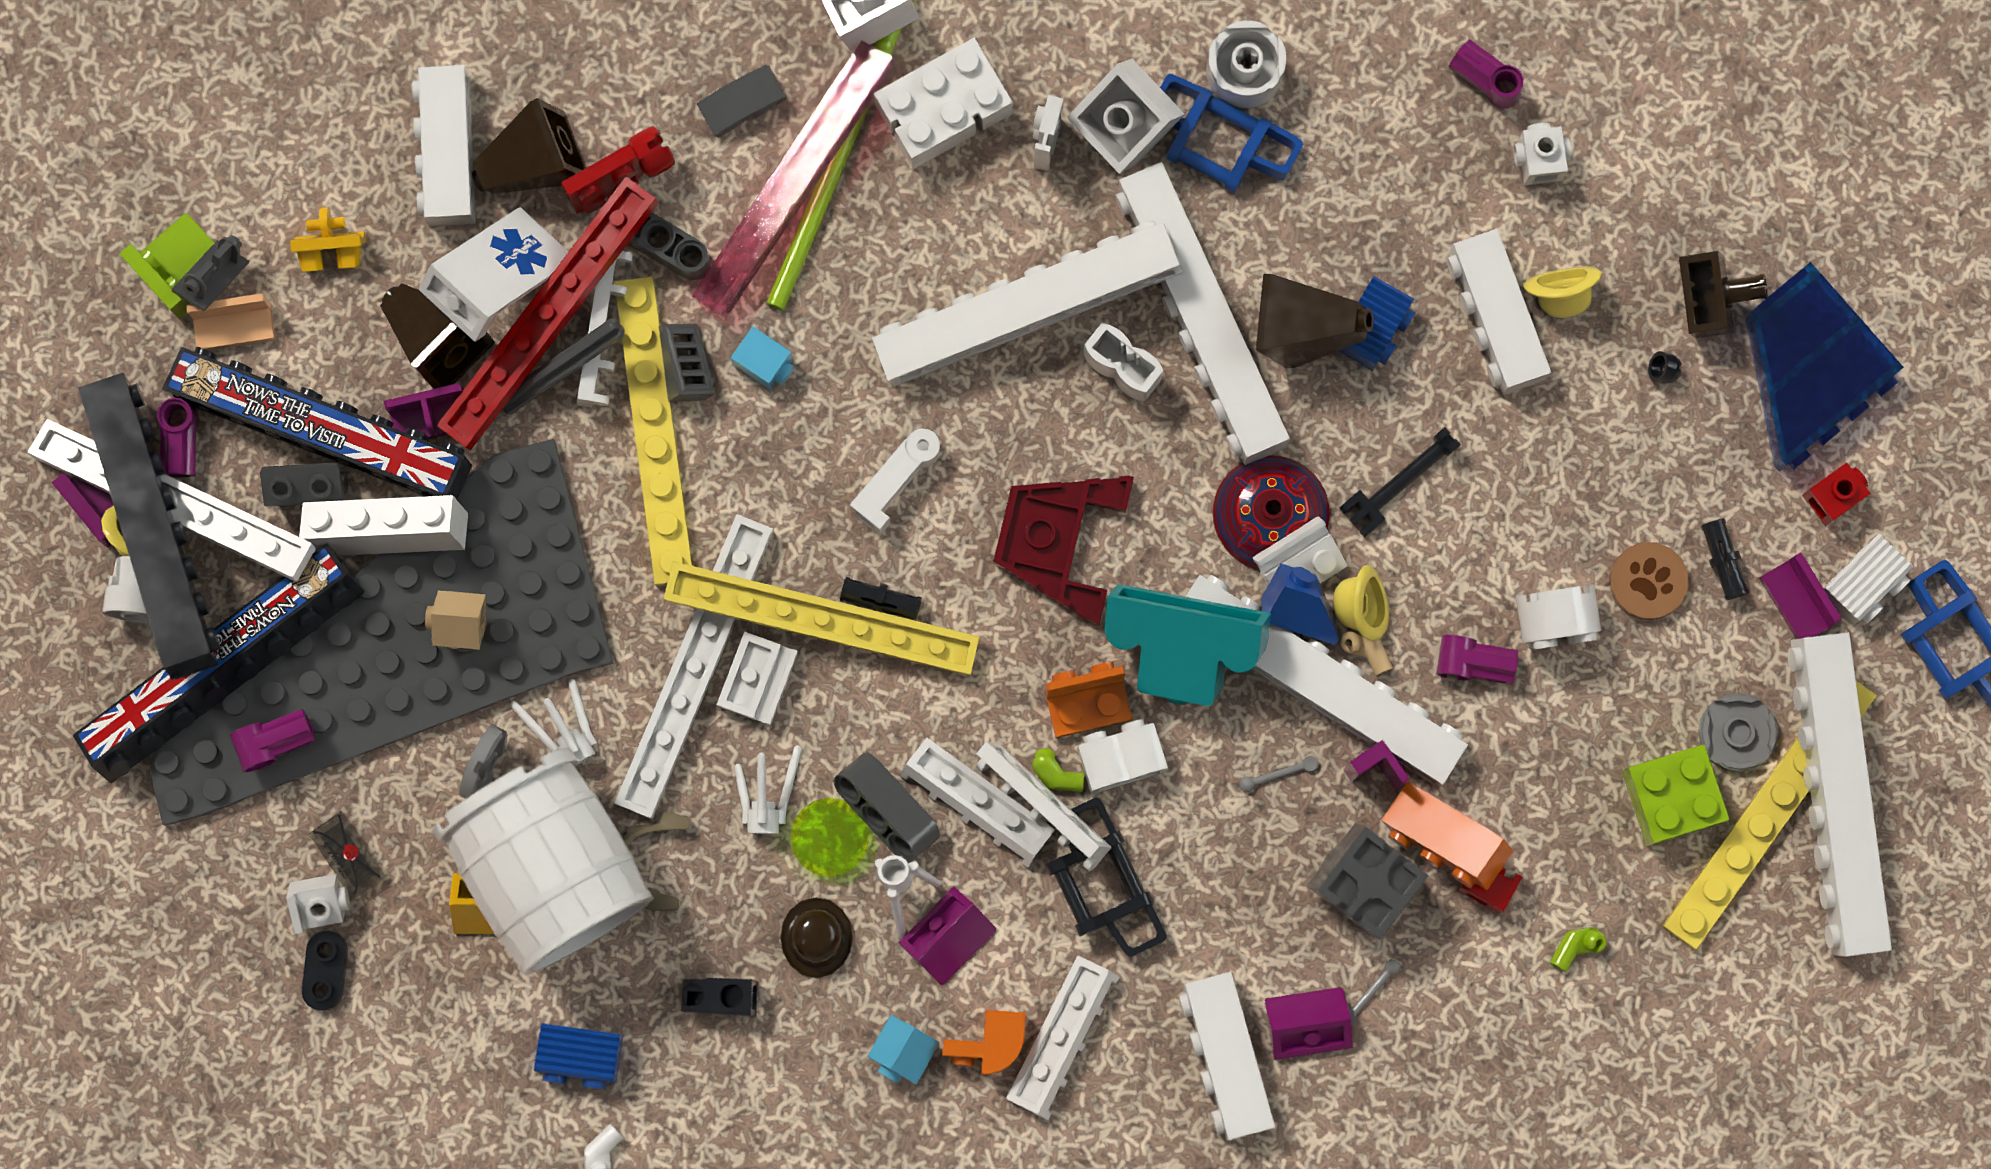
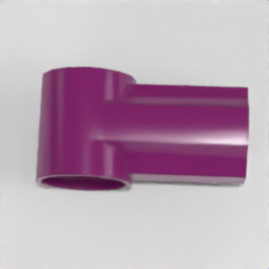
M1470 39L1460 47L1449 64V69L1487 95L1489 101L1494 106L1507 109L1518 103L1524 82L1522 73L1512 65L1503 64ZM1500 81H1509L1514 85L1515 90L1510 93H1502L1498 91L1495 84Z
M180 398L167 399L161 403L157 411V419L160 424V456L166 469V475L173 478L196 476L198 412L193 406ZM177 409H185L187 418L184 424L172 427L170 423L172 413Z
M1442 635L1436 675L1447 678V674L1458 676V680L1463 681L1475 678L1512 685L1517 671L1518 650L1478 644L1477 640L1464 636Z
M304 709L297 710L265 724L258 722L247 725L230 734L244 773L267 767L276 762L277 757L316 742L313 727Z

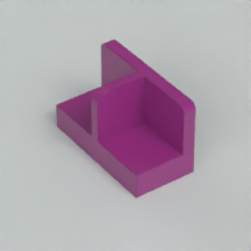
M460 383L389 399L384 401L386 411L390 414L391 422L394 423V429L406 433L407 428H412L429 436V439L448 435L436 425L464 388Z

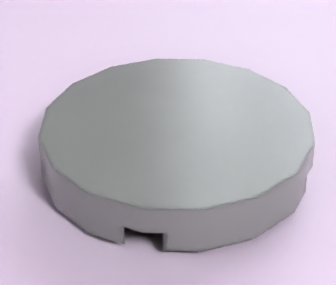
M1735 693L1724 695L1707 707L1700 718L1698 736L1700 745H1705L1711 762L1724 770L1743 772L1753 770L1767 761L1776 748L1779 731L1774 714L1766 705L1761 703V700L1752 695Z
M492 724L485 731L468 762L460 784L459 796L467 799L489 785L494 776L492 770L497 757L500 758L505 750L508 737L505 730Z

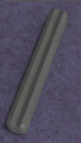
M615 318L607 320L530 373L504 406L503 411L506 414L515 413L623 339L625 332L623 326Z

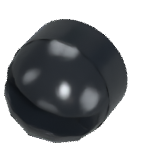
M1656 352L1650 359L1648 366L1650 379L1663 384L1677 381L1682 374V370L1679 369L1682 365L1681 361L1671 353Z

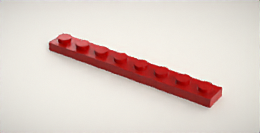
M628 177L623 179L436 426L470 451L659 204V201Z

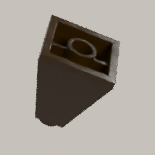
M536 98L530 101L473 161L475 170L471 174L476 187L481 192L488 191L493 194L562 186L561 182L587 167L565 111Z
M1263 274L1256 351L1281 366L1294 369L1366 340L1367 332L1372 331L1374 323L1373 313L1371 309H1368L1358 301L1277 275Z
M401 283L398 287L390 288L382 298L380 307L410 364L432 389L455 384L496 343L487 332L476 342L473 341L416 288Z

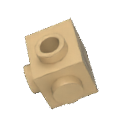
M438 590L434 606H427L425 616V628L432 630V646L480 650L486 628L485 594Z

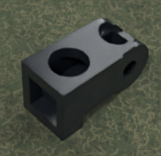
M731 978L683 979L681 1012L757 1017L758 981Z

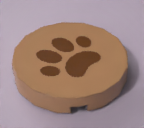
M1641 542L1627 548L1614 561L1609 574L1610 590L1615 603L1627 615L1639 620L1659 619L1670 615L1683 602L1688 590V572L1683 560L1671 548L1657 542Z

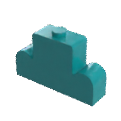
M1118 584L1108 596L1105 635L1114 647L1121 650H1129L1137 645L1141 646L1137 690L1140 693L1167 698L1168 702L1178 705L1194 703L1210 706L1223 689L1225 666L1234 672H1247L1257 664L1264 654L1268 644L1271 613Z

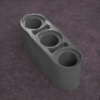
M653 212L628 243L629 246L690 281L703 278L709 272L711 266L708 251L700 240ZM657 233H664L669 236L668 243L661 248H655L649 244L652 236ZM695 252L702 256L701 262L695 267H686L682 264L683 258L689 253Z
M863 753L834 777V786L839 795L894 855L901 856L910 863L939 839L940 831L933 818L873 755Z

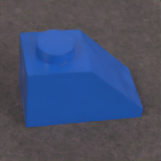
M1280 563L1261 597L1262 612L1271 613L1270 624L1336 645L1339 637L1335 616L1317 575L1303 567L1294 568Z

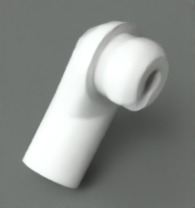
M611 1123L586 1146L584 1150L585 1169H611L609 1152L624 1138Z

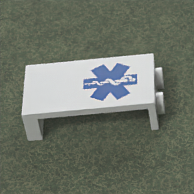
M519 207L432 263L418 290L476 342L486 334L495 315L546 282L569 251Z

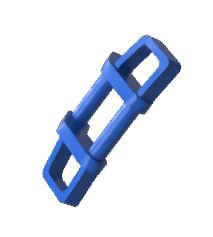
M1168 74L1160 86L1165 94L1169 89H1175L1196 99L1186 118H1181L1173 126L1174 129L1178 130V133L1166 156L1167 160L1175 164L1179 161L1225 185L1224 189L1234 194L1248 167L1278 180L1286 179L1301 152L1303 141L1264 117L1258 119L1214 97V92L1205 87L1196 85L1174 74ZM1205 110L1252 133L1232 171L1186 148ZM1266 135L1291 149L1292 152L1284 165H1277L1255 155Z
M1942 560L1909 582V588L1925 613L1926 618L1901 633V636L1907 644L1911 642L1941 688L1938 691L1945 700L1968 685L1973 684L1991 708V685L1984 677V675L1991 671V656L1954 679L1924 635L1925 632L1961 610L1991 653V625L1975 603L1977 597L1950 562ZM1935 573H1940L1958 596V598L1940 609L1937 608L1924 586V581Z

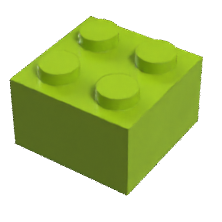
M1704 744L1630 766L1622 771L1646 847L1720 825L1730 820Z

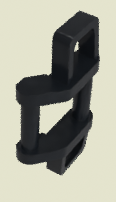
M1093 798L1071 810L1076 815L1092 808L1099 812L1109 833L1108 836L1102 839L1112 847L1108 853L1131 900L1092 917L1069 868L1086 861L1088 857L1072 842L1069 844L1071 853L1061 856L1045 866L1050 876H1055L1076 919L1077 925L1074 927L1079 937L1106 926L1123 953L1127 957H1133L1163 943L1166 939V933L1152 906L1154 900L1150 892L1145 893L1124 850L1122 843L1125 840L1121 832L1115 830L1100 798ZM1145 908L1156 930V937L1137 947H1130L1113 922Z

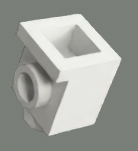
M337 874L294 881L289 884L286 900L295 934L303 933L304 929L342 923L345 911L350 910L347 887H340ZM314 904L323 905L322 907L312 908Z

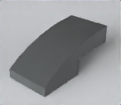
M765 65L725 85L696 104L713 135L721 137L750 117L757 118L787 99V96L770 65Z

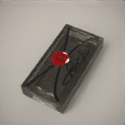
M339 812L308 833L334 873L337 874L342 885L347 887L352 899L357 898L387 877L344 812Z

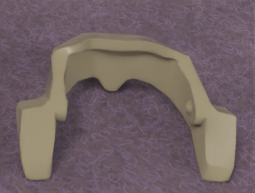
M658 812L654 823L630 826L620 835L628 847L633 839L644 833L655 832L660 834L667 833L668 830L688 829L691 819L684 815ZM647 888L654 899L645 909L663 912L678 910L679 899L677 897L661 894L657 890Z

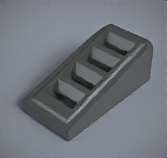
M661 324L659 326L668 402L702 401L714 395L712 378L698 325ZM672 335H687L688 342H674ZM676 350H689L690 356H678ZM680 364H691L692 370H681ZM684 378H693L694 384H685Z

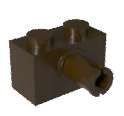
M1719 251L1679 257L1688 331L1694 338L1735 333L1731 309L1734 303L1762 298L1768 299V289L1760 287L1767 286L1765 274L1730 280L1729 276L1727 277L1725 256Z

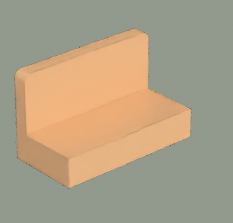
M264 294L215 300L205 311H202L193 304L186 305L187 314L193 319L196 347L211 351L276 341L271 303Z

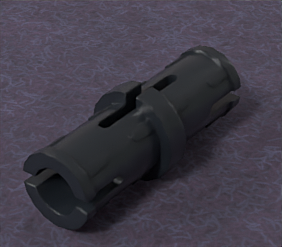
M1725 518L1703 524L1701 528L1704 531L1712 559L1709 560L1711 568H1716L1725 594L1724 598L1727 601L1749 594V590L1746 587L1738 562L1741 559L1740 552L1734 550L1725 524ZM1719 543L1722 544V547H1723V550H1724V553H1725V556H1726V559H1727V562H1728V565H1729V568H1730V571H1731L1732 576H1729V575H1728V572H1727V569H1726V566H1725V563H1724V560H1723V557H1722V554H1721V551H1720V548H1719V545H1718Z
M846 577L840 595V602H848L873 609L874 611L885 612L916 621L922 597L890 590L887 584L881 583L880 586H875Z

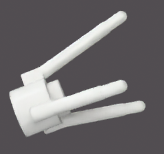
M570 679L568 684L582 734L579 733L577 728L569 731L551 699H544V705L562 735L556 739L559 747L516 701L510 703L511 708L551 752L570 748L579 762L577 765L596 754L592 746L597 742L590 731L580 692L574 679Z
M799 745L793 749L777 810H775V802H766L765 754L760 752L757 756V801L752 802V809L742 765L736 764L734 766L742 806V824H747V833L779 834V824H786V810L801 754V747Z
M892 855L883 860L877 859L875 861L877 868L876 879L881 881L884 888L888 891L896 930L899 938L902 939L906 932L899 894L911 886L913 876L915 875L935 887H940L941 881L921 869L916 861L907 863L903 857Z

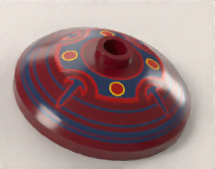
M1269 455L1247 465L1243 462L1236 466L1221 482L1213 503V524L1221 544L1237 561L1257 570L1260 569L1252 557L1317 516L1325 522L1327 529L1329 526V502L1321 482L1307 467L1295 460L1282 456ZM1268 503L1278 504L1280 512L1277 515L1269 514L1266 511Z

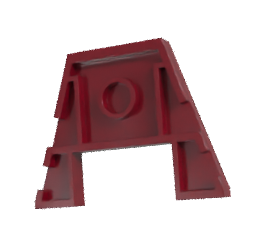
M1119 476V478L1110 479L1095 478L1077 482H1050L1011 486L993 564L1093 625L1099 626L1108 590L1068 580L1085 505L1088 504L1126 513L1134 477Z

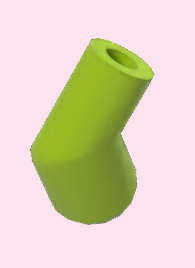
M1593 927L1570 930L1562 938L1549 963L1561 971L1567 972L1576 955L1603 951L1607 944L1606 936Z

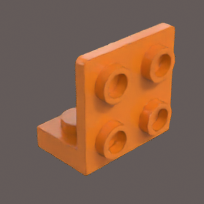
M1105 662L1091 666V672L1084 675L1076 676L1075 671H1066L1052 675V681L1046 683L1045 695L1055 738L1133 720L1124 685V666L1115 667L1114 662Z

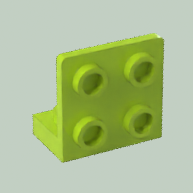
M185 213L140 253L130 243L119 254L173 314L181 320L187 314L186 305L191 303L172 292V288L212 247L214 242L189 214Z

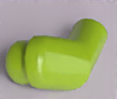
M1041 748L1036 751L1032 761L1033 771L1048 789L1083 792L1084 773L1063 771L1055 760V752L1049 748Z

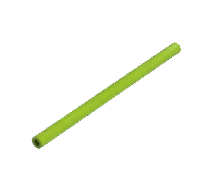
M902 28L876 41L766 302L770 307L780 311H784L874 97L873 93L876 92Z

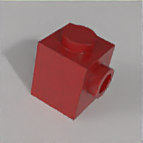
M1846 462L1811 487L1802 496L1826 527L1871 493L1866 488L1868 487V482L1862 472L1856 467L1851 468Z

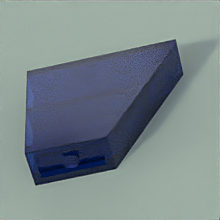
M1811 262L1773 292L1768 299H1765L1756 306L1745 318L1773 463L1779 472L1787 465L1792 470H1795L1811 456L1807 449L1818 440L1822 446L1825 445L1841 431L1836 424L1846 416L1853 421L1870 407L1865 401L1875 392L1882 397L1899 383L1895 375L1904 367Z

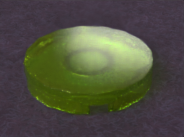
M835 798L816 800L804 807L793 822L790 836L793 853L801 865L815 875L830 878L846 874L859 866L867 853L870 839L867 824L845 800Z

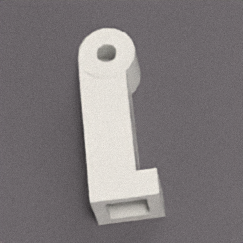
M921 428L913 431L850 504V512L879 536L890 525V517L885 514V511L921 468L931 466L938 459L940 442L937 435L929 429Z

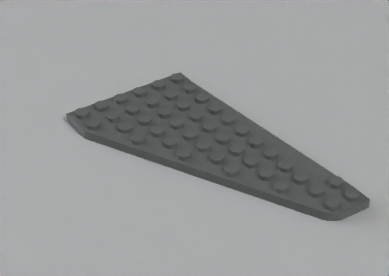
M550 439L495 454L467 477L457 499L468 513L465 550L379 554L355 575V578L365 591L362 595L356 598L348 607L343 608L323 623L319 629L311 632L290 648L286 654L278 657L258 672L254 678L248 680L229 694L221 703L213 706L196 719L192 725L168 740L159 750L155 751L151 760L150 775L162 824L168 826L210 814L241 802V800L564 677L614 664L555 440ZM438 590L485 594L486 628L480 650L432 646V630L425 628V616L427 606H434ZM304 709L313 727L316 742L277 757V761L267 767L244 773L230 734L247 725L258 722L265 724L297 710Z

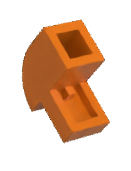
M986 1010L984 1042L943 1039L942 1056L951 1057L950 1065L974 1066V1059H982L981 1075H993L1007 1069L1014 1063L1022 1050L1026 1013Z

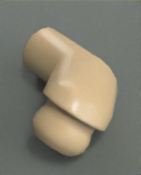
M1356 629L1348 630L1342 635L1340 639L1341 648L1347 653L1367 658L1375 676L1393 669L1381 639L1371 641L1363 637Z

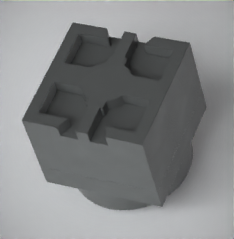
M1354 823L1341 842L1327 854L1321 868L1308 883L1307 887L1368 935L1381 939L1429 875L1388 845L1368 827Z

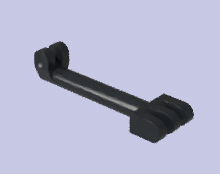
M1446 427L1433 437V445L1369 499L1359 490L1339 507L1341 512L1345 514L1351 511L1355 505L1358 506L1360 511L1349 520L1354 526L1365 517L1371 521L1360 530L1364 538L1386 520L1379 512L1384 505L1444 455L1449 456L1460 447L1459 441L1453 439L1450 435L1451 432Z

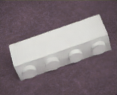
M465 65L418 67V80L412 81L413 100L415 104L419 103L420 117L414 118V135L416 141H421L422 154L415 156L417 178L423 179V192H417L419 216L424 215L429 226L476 224L474 181L471 174L473 171L469 73Z
M1498 229L1454 243L1449 252L1451 256L1446 258L1447 266L1452 278L1460 279L1464 290L1463 293H1460L1461 304L1466 315L1473 314L1478 328L1473 329L1474 338L1479 350L1487 351L1491 364L1487 365V372L1493 387L1500 386L1504 395L1547 380L1552 372Z
M453 495L304 502L299 537L311 542L316 547L314 553L327 543L339 556L465 550L468 513Z
M1231 971L1184 984L1185 993L1178 995L1184 1018L1192 1016L1196 1032L1190 1033L1189 1036L1195 1057L1203 1055L1207 1071L1200 1072L1206 1096L1214 1094L1218 1110L1211 1111L1217 1135L1225 1133L1226 1141L1275 1128Z

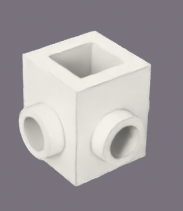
M1549 123L1532 124L1527 127V130H1523L1518 143L1513 145L1514 162L1516 167H1522L1524 185L1563 181L1568 172L1567 161H1571V144L1569 138H1563L1562 126L1550 127Z

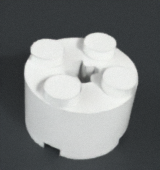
M1238 21L1227 26L1214 39L1209 50L1206 74L1209 86L1218 99L1237 108H1253L1273 98L1283 78L1286 66V51L1283 42L1268 29L1269 27L1256 21ZM1247 60L1251 69H1244L1241 61Z
M1594 584L1583 586L1584 594H1582L1581 586L1529 594L1530 602H1527L1526 594L1515 596L1522 642H1529L1530 649H1541L1558 646L1557 638L1568 637V644L1597 640L1596 632L1602 630Z

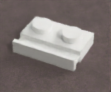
M1048 95L1046 106L1038 105L1033 124V139L1038 140L1034 149V168L1049 172L1051 155L1054 153L1062 122L1063 98Z
M1317 516L1252 557L1259 567L1267 586L1280 563L1294 568L1303 567L1316 574L1320 583L1348 566L1333 537L1325 527V522Z
M744 631L718 699L717 707L771 726L797 659L798 651Z

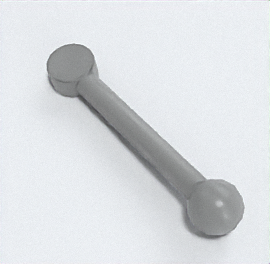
M1308 756L1302 763L1255 778L1243 777L1239 782V787L1244 792H1250L1256 785L1303 770L1313 772L1318 768V760L1313 756Z
M1388 960L1385 964L1384 972L1352 1009L1349 1010L1351 1025L1355 1024L1356 1015L1391 975L1399 973L1400 964L1398 961Z

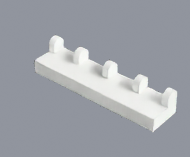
M622 251L596 285L588 333L606 322L610 295L626 296L627 287L615 285L612 282L616 261L631 263L632 253ZM601 354L583 365L577 406L592 408V404L608 406L609 397L594 394L598 370L613 372L614 362L600 360Z
M928 738L925 739L909 759L900 774V777L904 780L911 777L929 790L930 794L928 797L936 801L939 797L961 813L963 816L960 820L968 824L971 820L995 838L992 843L1000 847L1003 843L1023 858L1021 864L1027 868L1055 831L1053 827L1041 819L1034 821L1029 816L1031 813L1029 810Z
M985 742L976 753L981 758L976 767L982 772L991 767L1006 781L1001 788L1006 795H1010L1016 790L1034 807L1029 815L1034 821H1038L1044 816L1062 833L1057 842L1063 848L1072 842L1088 857L1083 864L1088 871L1093 870L1112 848L999 743Z
M1077 956L1006 1098L1007 1100L1049 1120L1052 1114L1049 1108L1060 1086L1065 1088L1068 1080L1064 1078L1078 1050L1083 1052L1086 1045L1082 1041L1095 1015H1101L1103 1008L1100 1005L1111 983L1116 984L1119 976L1104 967Z

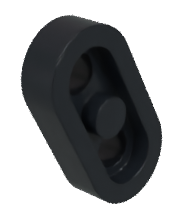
M332 931L316 933L311 937L306 947L302 997L309 1007L319 1011H327L336 1007L340 1003L344 992L348 946L341 935ZM325 943H329L333 949L332 954L327 958L321 957L319 952L320 947ZM325 983L328 987V992L326 996L318 998L315 994V988L318 984Z

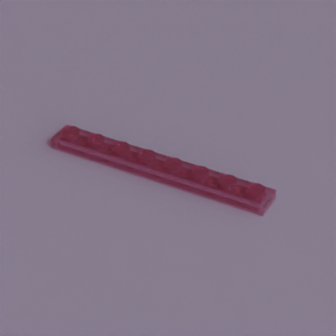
M864 41L860 42L692 294V297L697 302L727 319L874 98L873 93L879 90L895 66L896 62L891 56Z

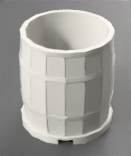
M570 748L556 750L540 757L543 764L527 774L522 766L505 774L445 814L449 822L447 827L442 829L440 824L437 823L432 828L438 841L447 844L458 867V872L477 906L493 929L496 937L503 943L518 964L523 975L540 971L584 948L633 917L654 899L650 891H648L635 864V859L617 827L599 801L598 796L591 790L576 769L579 762Z

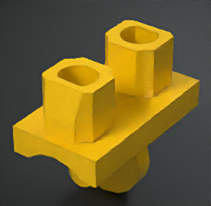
M320 207L319 219L306 220L307 231L320 230L321 234L295 237L294 240H290L291 252H297L302 272L318 271L325 268L322 249L336 248L338 268L358 267L361 264V246L366 243L365 231L333 233V229L346 228V218H332L329 207Z

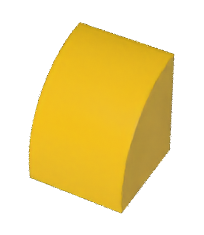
M453 873L449 908L454 934H494L493 929L477 906L463 878H461L459 873Z

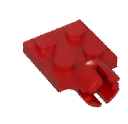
M654 126L642 130L628 140V145L561 182L575 212L578 214L585 211L588 214L600 209L606 203L605 198L614 193L625 177L639 185L638 179L642 178L644 174L648 178H652L670 169L675 164L674 156L669 146H661L663 139L660 131Z

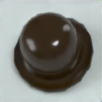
M818 897L802 900L791 908L782 923L780 935L782 951L789 965L800 974L814 978L831 975L843 966L851 952L853 939L851 924L843 909L831 900Z

